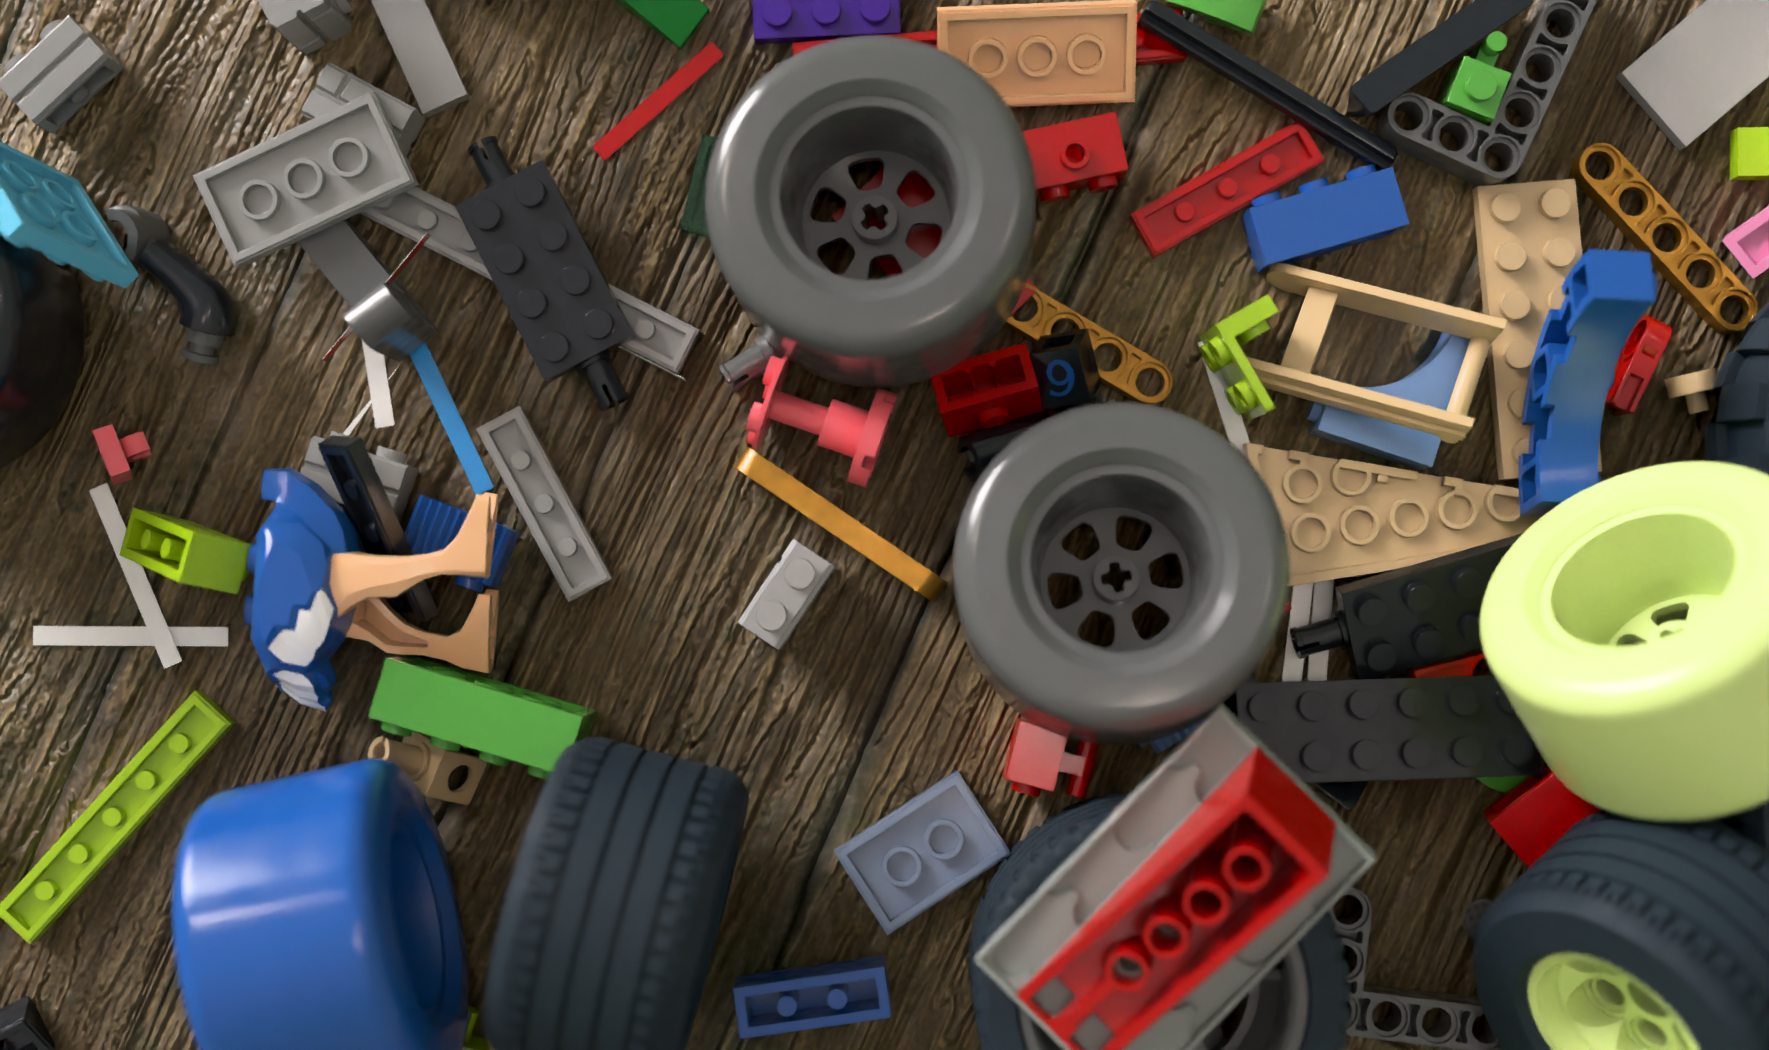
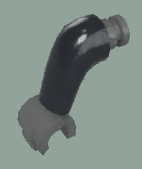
M116 205L106 210L105 213L111 222H120L126 228L128 234L127 248L122 249L132 264H140L177 301L180 311L179 324L187 327L185 340L190 342L189 347H183L181 356L199 363L218 364L220 356L214 353L215 348H222L224 336L231 337L235 335L237 325L235 302L227 289L206 269L170 243V233L167 224L161 216L152 211H146L139 206Z

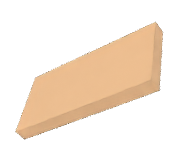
M1135 0L937 7L938 49L963 61L979 73L998 92L1009 107L1135 102L1137 2Z

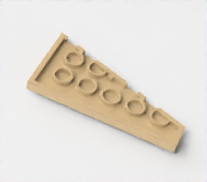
M1247 442L1243 444L1244 456L1262 477L1281 515L1290 557L1289 586L1397 570L1524 533L1541 518L1520 516L1519 488L1463 481L1464 479L1422 474L1418 473V471L1342 458L1333 459L1309 455L1306 452L1263 447L1264 445Z

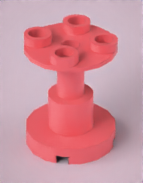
M771 356L762 384L765 385L762 398L765 400L763 404L755 401L752 406L745 429L749 431L746 443L751 444L752 449L758 451L763 444L772 420L818 435L817 446L853 458L847 482L866 488L889 426L887 421L890 414L893 413L898 394L878 388L869 411L832 399L828 408L782 392L788 371L789 359L786 356H783L782 359Z

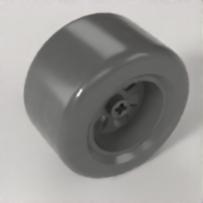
M890 36L841 38L821 43L781 62L760 78L737 103L720 132L709 164L705 196L707 229L713 252L728 284L751 323L776 351L788 357L789 361L804 370L834 382L859 387L887 388L904 386L928 380L969 359L997 334L1016 307L1026 285L1034 249L1036 214L1034 166L1022 129L1009 106L979 73L963 61L925 43ZM867 161H881L884 164L881 186L867 191L859 190L849 175L850 167ZM917 173L928 182L935 195L928 202L915 207H908L897 194L905 179L910 174ZM823 190L832 191L846 202L843 216L837 222H817L811 218L814 204L819 193ZM872 217L878 222L884 220L886 227L882 230L875 226L869 228L867 221ZM915 226H936L942 230L940 243L928 258L921 257L906 244L910 231ZM842 240L854 250L855 256L843 274L835 275L822 263L818 257V252L824 246ZM893 257L903 272L886 279L869 280L871 263L879 258Z
M1109 402L1074 408L1049 417L1026 430L996 455L976 482L963 508L954 545L953 577L958 615L969 651L982 675L1008 705L1038 726L1066 738L1099 745H1130L1162 739L1194 725L1204 719L1218 704L1223 703L1251 676L1268 652L1282 622L1290 582V557L1281 515L1271 492L1257 470L1232 443L1208 426L1176 411L1140 403ZM1126 517L1138 520L1150 526L1151 536L1138 551L1128 550L1117 544L1116 523L1120 518ZM1082 524L1092 528L1099 544L1098 551L1086 560L1076 558L1066 552L1061 545V541ZM1165 555L1176 556L1182 571L1183 585L1177 589L1154 586L1150 580L1148 566ZM1110 571H1116L1119 579H1127L1123 584L1121 592H1114L1110 584L1103 585ZM1058 574L1077 578L1081 586V599L1063 609L1054 608L1048 593L1047 583L1048 578L1052 575ZM1145 603L1155 606L1169 617V624L1150 640H1144L1138 635L1131 619V614ZM1093 612L1109 616L1114 621V642L1109 647L1094 645L1081 639L1078 635L1079 627Z

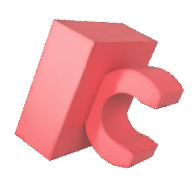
M112 424L92 430L113 486L133 479L128 463L151 456V450L143 431L118 440Z

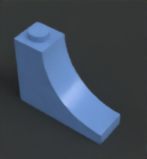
M1442 332L1439 341L1427 359L1408 376L1395 383L1361 388L1446 411L1470 339ZM1309 401L1305 419L1311 421L1307 434L1417 470L1433 467L1441 442L1437 435L1314 401Z

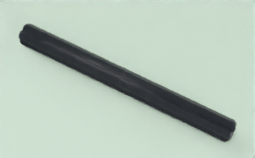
M1151 0L1143 10L1138 22L1141 27L1367 165L1374 164L1377 171L1390 168L1398 154L1395 146L1156 0Z

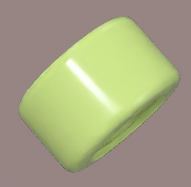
M1687 461L1659 464L1633 470L1599 482L1573 495L1544 514L1514 542L1496 567L1482 602L1479 623L1480 638L1487 662L1554 775L1570 791L1600 809L1617 815L1647 821L1689 822L1734 814L1769 801V475L1747 467L1722 462Z

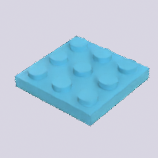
M0 142V233L3 237L17 247L25 248L29 246L41 251L47 258L58 265L64 266L68 263L75 266L97 282L106 280L126 289L139 274L79 180Z

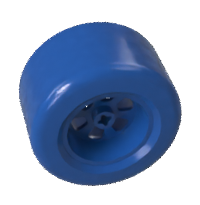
M369 758L222 791L208 798L195 811L187 824L176 860L172 914L178 976L188 1019L199 1050H463L468 1023L469 987L465 938L456 887L448 856L433 814L416 783L400 766L385 759Z

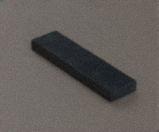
M330 436L318 443V448L366 553L393 556L414 555L362 437ZM425 580L399 597H387L391 607L405 619L427 622L439 613Z

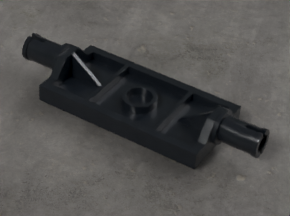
M496 136L481 139L484 148H480L477 142L473 143L467 150L478 167L487 187L478 194L455 205L544 381L550 383L567 373L577 371L578 374H584L600 405L601 412L616 407L607 388L614 401L622 404L630 397L624 390L610 362L613 358L611 352L618 346L634 339L635 335L547 164L540 160L517 173H513L498 144Z
M1523 533L1335 587L1339 606L1336 612L1331 613V618L1290 629V636L1295 638L1291 641L1297 657L1303 659L1312 654L1341 647L1349 655L1353 676L1357 680L1380 678L1483 648L1480 638L1479 619L1488 583L1505 553Z

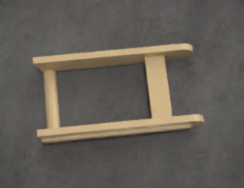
M1276 263L1269 268L1266 278L1271 285L1286 292L1305 296L1281 365L1247 357L1264 388L1437 435L1440 440L1454 444L1466 437L1475 418L1468 417L1467 413L1490 344L1505 329L1507 320L1290 264ZM1335 305L1470 339L1447 410L1311 374Z

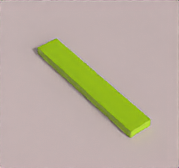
M195 690L0 903V918L29 944L37 942L236 722L202 690Z

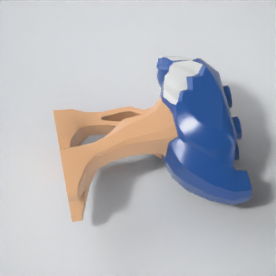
M292 468L266 469L263 471L261 498L275 502L276 506L258 532L256 543H251L252 546H249L247 568L250 574H254L253 594H248L246 598L244 619L246 625H251V638L265 672L270 680L279 686L280 691L287 693L302 705L326 711L333 700L331 688L337 683V672L331 663V657L337 652L347 637L369 641L386 653L424 655L448 661L463 669L491 673L495 658L499 590L486 589L484 594H478L463 627L450 635L429 632L408 623L391 607L384 597H399L423 580L442 574L489 578L495 542L498 494L485 492L483 495H476L459 534L443 550L407 556L375 555L362 553L359 536L347 512L319 484Z

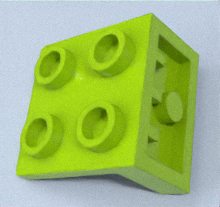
M1269 294L1215 324L1199 336L1204 344L1199 347L1203 360L1213 373L1219 370L1228 385V388L1224 390L1228 403L1237 415L1244 413L1248 420H1252L1275 409L1272 400L1240 347L1270 329L1266 320L1279 311Z

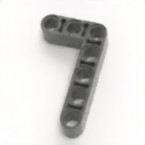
M1538 0L1506 69L1507 72L1512 74L1495 118L1489 124L1480 123L1422 95L1410 92L1404 93L1393 100L1378 115L1375 125L1378 137L1395 146L1398 151L1476 187L1500 184L1515 174L1521 167L1597 0ZM1546 20L1554 21L1559 25L1562 38L1554 37L1549 33L1546 27ZM1526 64L1534 65L1539 69L1542 76L1541 83L1535 82L1528 77L1525 68ZM1506 108H1512L1519 113L1522 120L1521 127L1513 126L1508 122L1505 116ZM1395 111H1402L1410 116L1413 123L1412 130L1401 129L1394 120ZM1440 131L1449 132L1455 137L1457 141L1456 151L1447 150L1442 146L1439 139ZM1485 152H1492L1499 157L1502 165L1501 172L1488 168L1484 158Z
M348 218L298 241L300 246L351 308L343 314V317L358 337L372 350L401 362L438 332L432 320L397 278L391 285L385 283L393 273Z
M1352 885L1346 890L1343 895L1352 896L1353 908L1349 915L1343 918L1335 917L1333 911L1334 904L1327 910L1331 913L1337 926L1334 929L1335 932L1341 936L1343 945H1346L1348 949L1346 960L1349 975L1346 976V979L1351 986V1000H1347V1006L1351 1011L1350 1022L1348 1025H1345L1347 1036L1461 1050H1503L1489 1024L1484 1032L1477 1035L1472 1033L1473 1021L1478 1016L1484 1014L1479 997L1364 983L1372 917L1371 903L1364 893ZM1389 1001L1391 1003L1389 1017L1382 1022L1374 1023L1372 1021L1373 1009L1377 1004ZM1439 1007L1440 1018L1438 1023L1431 1028L1423 1029V1015L1429 1009Z

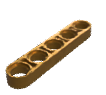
M1603 142L1595 143L1578 153L1571 167L1572 177L1575 179L1576 184L1640 252H1650L1651 264L1709 327L1722 334H1731L1744 330L1748 322L1759 312L1758 302L1754 295L1623 154L1611 144ZM1597 154L1606 159L1609 164V172L1605 179L1597 180L1589 176L1585 167L1586 159L1589 155ZM1624 190L1635 191L1641 197L1642 210L1637 216L1627 215L1620 208L1619 198ZM1657 226H1666L1675 234L1676 243L1672 251L1664 252L1656 248L1652 236ZM1691 262H1700L1708 269L1709 281L1705 287L1697 288L1689 283L1686 271ZM1727 297L1736 299L1742 306V318L1737 324L1726 322L1720 314L1721 303Z
M1026 283L1025 287L1035 291V294L1030 299L1036 305V315L1027 322H1020L1010 316L1005 322V326L1034 343H1037L1040 336L1050 335L1052 326L1059 321H1069L1076 326L1077 330L1088 328L1093 352L1102 345H1109L1114 347L1120 355V364L1116 370L1105 372L1098 368L1103 384L1140 404L1156 405L1168 396L1173 385L1172 375L1162 362ZM1151 370L1160 376L1162 389L1158 395L1148 397L1138 391L1136 377L1139 372Z
M746 447L733 466L930 601L934 602L947 583L937 574L751 448Z

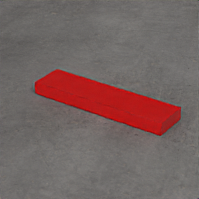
M1296 121L1131 213L1129 219L1151 258L1154 259L1251 205L1253 199L1272 193L1319 167L1325 162V159L1307 128Z

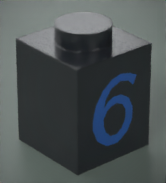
M1088 328L1040 336L1029 355L1038 383L1043 408L1060 407L1062 411L1087 406L1092 402L1101 384Z

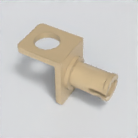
M412 732L411 737H404L402 742L380 736L371 743L368 759H385L400 766L413 779L421 793L426 797L468 805L471 802L487 765V762L480 760L478 756L435 747L430 744L431 738L422 733ZM466 765L469 772L466 782L460 788L450 790L448 788L449 775L456 767Z

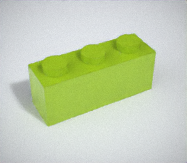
M133 507L119 555L179 583L238 595L240 584L249 573L247 555L249 546L252 545L187 519Z

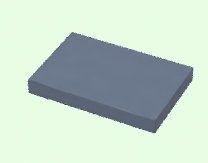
M958 769L834 849L838 860L887 935L1012 854Z

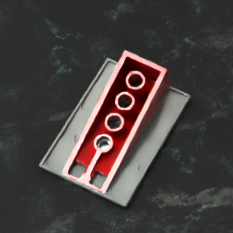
M1220 703L991 936L990 940L977 952L974 961L1064 1050H1193L1375 862L1376 853L1359 836H1356L1354 831L1320 798L1315 796L1316 794L1241 723L1230 710Z

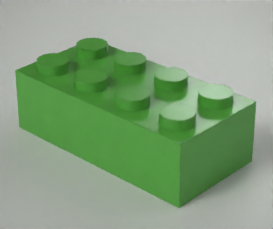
M403 655L385 659L368 717L382 721L381 729L388 733L404 737H411L412 732L431 736L430 744L435 747L459 752L460 747L476 749L480 751L478 756L480 760L500 766H508L509 761L529 765L528 774L547 780L563 750L582 739L590 737L598 710L415 655Z

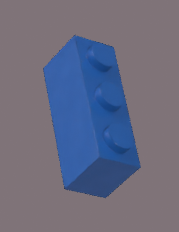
M1374 164L1366 165L1345 174L1347 180L1329 185L1328 179L1322 178L1299 186L1300 194L1282 199L1280 192H1273L1253 199L1251 201L1253 207L1249 208L1240 218L1256 272L1267 271L1276 263L1291 264L1391 235L1409 225L1393 167L1376 171Z
M884 955L738 976L733 987L740 1039L891 1018V998Z

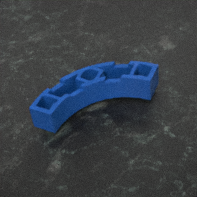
M1588 249L1574 265L1562 284L1563 295H1566L1560 310L1550 309L1532 360L1522 412L1521 425H1531L1529 454L1523 453L1519 456L1518 464L1520 516L1542 517L1573 495L1602 482V478L1598 473L1600 432L1607 393L1612 388L1615 380V366L1634 326L1645 311L1656 301L1658 280L1655 273L1652 272L1650 252Z

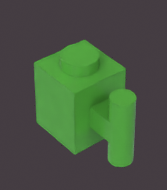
M1499 31L1492 32L1472 50L1470 57L1463 56L1448 70L1436 102L1485 125L1493 121L1512 74L1494 67L1499 52L1507 45L1506 36Z

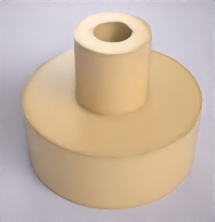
M1717 368L1665 379L1669 399L1685 395L1689 414L1710 410L1706 390L1713 389L1718 374Z

